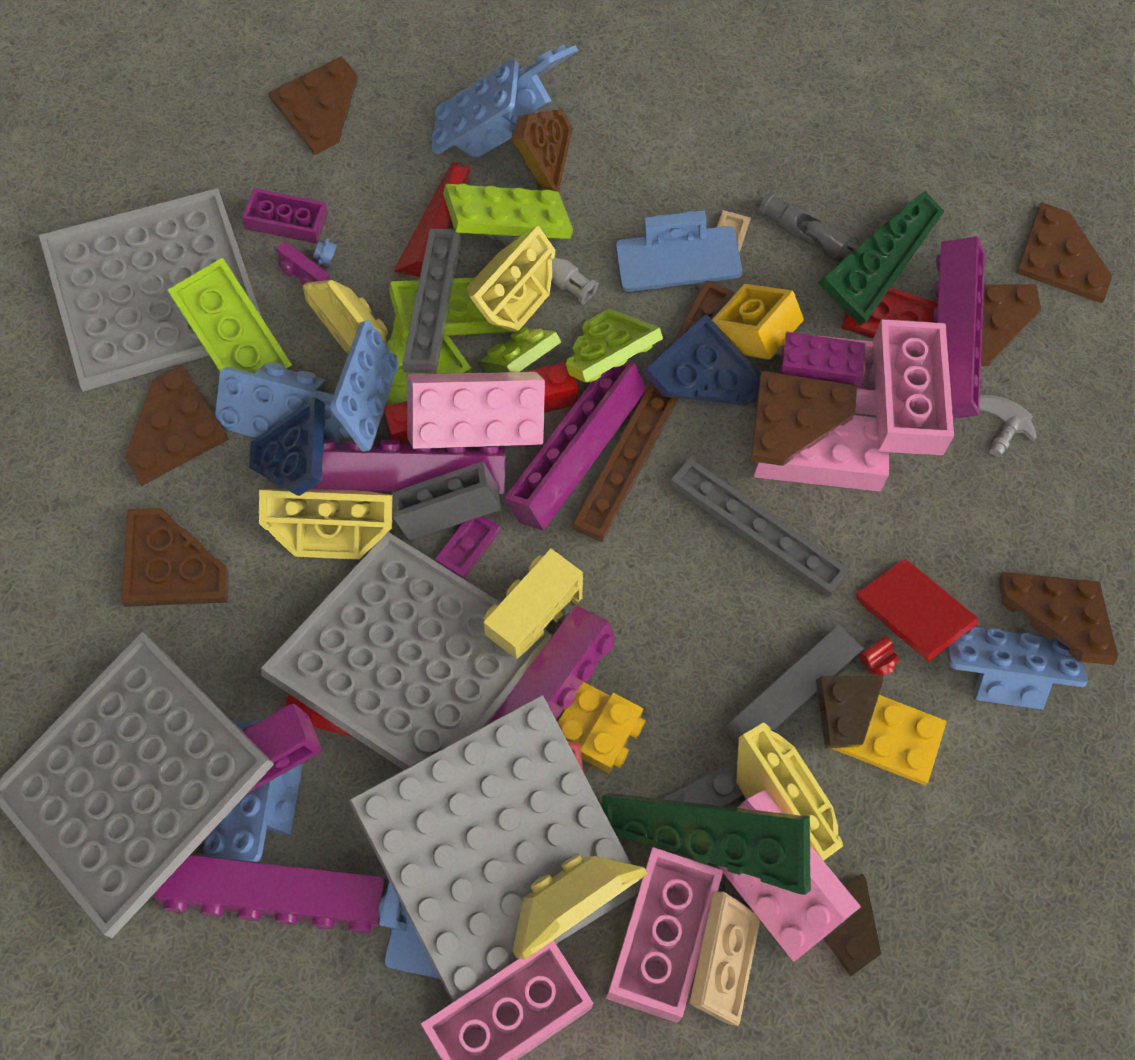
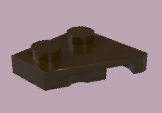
M821 676L816 679L825 748H853L863 745L882 688L883 676Z
M863 874L844 886L861 907L823 938L850 977L881 955L867 881Z

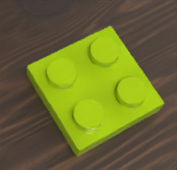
M523 327L519 331L512 333V339L505 344H497L487 351L488 355L479 362L490 373L520 372L560 344L561 340L556 331Z

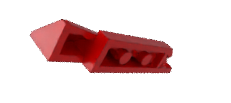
M457 162L451 163L396 264L394 272L420 277L430 229H453V223L443 195L445 185L467 184L472 169L471 165Z

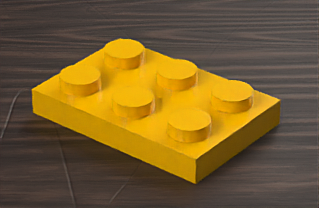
M879 695L863 745L853 748L831 749L926 786L947 721Z

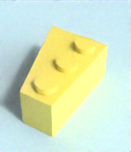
M550 549L544 556H537L528 569L529 573L521 581L519 579L514 581L507 590V597L500 605L494 604L484 616L485 635L516 660L544 635L543 629L552 619L557 623L564 616L561 610L570 601L578 604L582 599L583 572L553 549Z

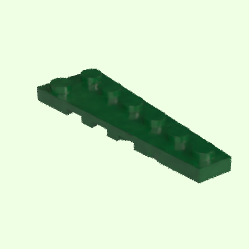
M923 191L818 281V284L858 325H861L868 320L940 219L944 210L926 191Z
M614 793L602 796V809L616 836L644 845H653L657 849L672 854L678 852L694 857V861L703 864H716L727 868L728 872L738 875L744 873L761 879L760 882L797 894L806 895L811 891L810 816Z

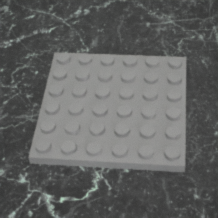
M218 188L39 235L75 370L83 392L209 356L167 289L222 257L260 314Z
M388 532L262 666L261 676L405 770L488 725L553 635L543 629L544 635L516 660L485 635L484 616L494 604L500 605L501 602Z
M141 632L0 778V808L105 936L113 938L267 773L274 763L149 636Z
M543 695L348 800L452 1003L519 959L512 952L523 897L533 891L530 886L535 881L548 874L553 878L563 871L562 863L577 854H581L582 857L598 856L631 864ZM640 880L554 939V942L557 944L638 894L641 884Z

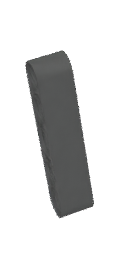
M842 625L837 626L741 711L725 727L723 732L737 746L740 736L762 723L767 724L771 731L776 733V729L782 722L787 723L800 711L799 708L807 700L810 702L818 694L816 679L821 676H838L847 668L846 666L853 658L857 659L859 657V654L865 648Z

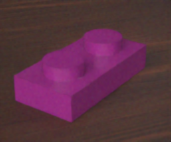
M286 241L276 248L280 269L289 277L295 275L300 279L302 286L307 282L330 280V274Z
M484 516L463 522L435 558V561L465 579L500 533V526Z

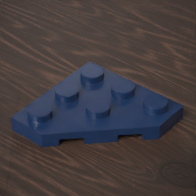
M707 314L642 372L663 396L744 406L758 395L761 375L757 368Z
M314 397L253 440L250 445L249 468L297 496H301L322 482L325 403Z

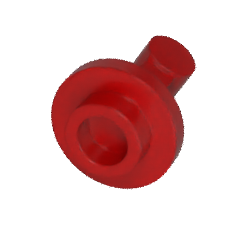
M888 637L881 638L859 654V658L865 664L868 674L885 676L895 670L894 665L897 664L899 658L894 653L892 641Z

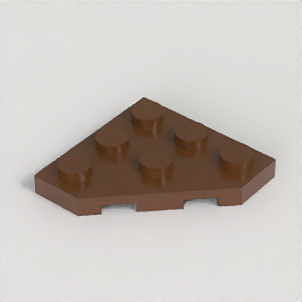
M341 56L268 92L273 104L311 152L316 155L340 142L342 129L358 79L355 71Z
M562 109L520 115L517 118L516 127L512 131L514 146L520 151L525 165L530 168L535 176L537 185L542 190L559 192L573 129Z
M1041 202L1016 273L1103 303L1111 282V273L1071 213Z
M1036 284L984 285L981 366H989L1039 314L1041 306Z
M182 365L153 379L126 452L125 459L141 486L229 440L226 432Z
M761 371L750 461L784 466L793 460L795 455L806 448L809 449L827 437L835 428L851 421L855 415L857 385Z
M162 508L128 509L122 603L124 607L228 603L229 571L224 563L210 554L186 529L181 528Z
M1001 572L999 587L1002 604L1012 612L1020 611L1031 619L1029 625L1051 641L1056 638L1069 647V654L1079 662L1115 664L1118 653L1100 582Z

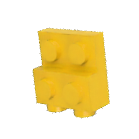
M583 682L576 692L571 706L564 710L558 725L568 743L580 742L582 760L610 775L614 766L622 767L630 751L625 748V745L630 736L637 739L646 720L641 718L644 708L615 693H612L610 696Z

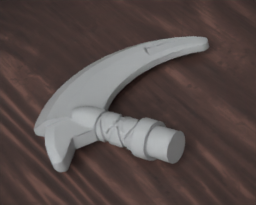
M980 395V411L990 413L1005 423L999 437H996L992 442L993 446L989 451L990 454L1000 458L1003 452L1008 449L1009 442L1015 433H1024L1031 441L1036 439V431L1030 420L1033 416L1025 408L1003 397Z

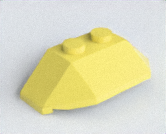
M538 225L533 227L501 250L467 286L470 298L488 323L513 332L519 331L550 295L552 260L555 257V249Z
M333 280L307 282L303 285L306 302L347 355H349L360 322L366 320L372 324L374 329L379 331L383 342L387 346L386 336L388 335V330L380 319L375 320L371 315V309L363 297L358 298L352 289Z
M286 489L259 490V524L265 530H268L295 557L360 560L392 529L393 495L371 491L310 489L301 496H297Z
M765 723L740 736L736 783L745 798L748 799L766 790L784 813L810 816V845L823 861L842 848L843 843L838 836V824L833 806L795 747L782 736L771 731L770 727Z
M577 854L569 858L561 865L563 871L553 878L548 874L538 879L530 886L533 891L523 897L512 949L513 954L516 958L528 959L588 915L648 875L646 869L598 856L582 857L581 854Z

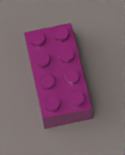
M253 188L242 219L247 230L318 244L328 212L325 202Z
M786 332L782 347L780 374L845 383L859 387L863 379L866 343Z

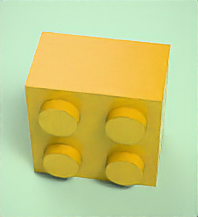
M744 284L712 321L744 355L770 360L783 345L786 332H794L804 321L793 290Z

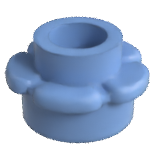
M326 238L325 243L318 241L313 259L318 260L317 265L319 267L323 265L329 268L337 245L329 242V238Z

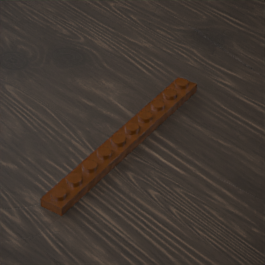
M706 281L671 345L706 314L712 320L734 296V291ZM650 383L573 523L574 530L603 542L679 398L663 396Z

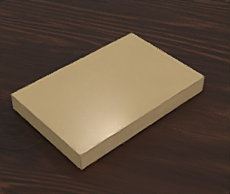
M713 891L689 1004L724 1023L739 1026L760 919L753 910L725 892Z

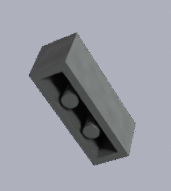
M484 461L391 493L393 495V518L409 541L501 510L498 485Z

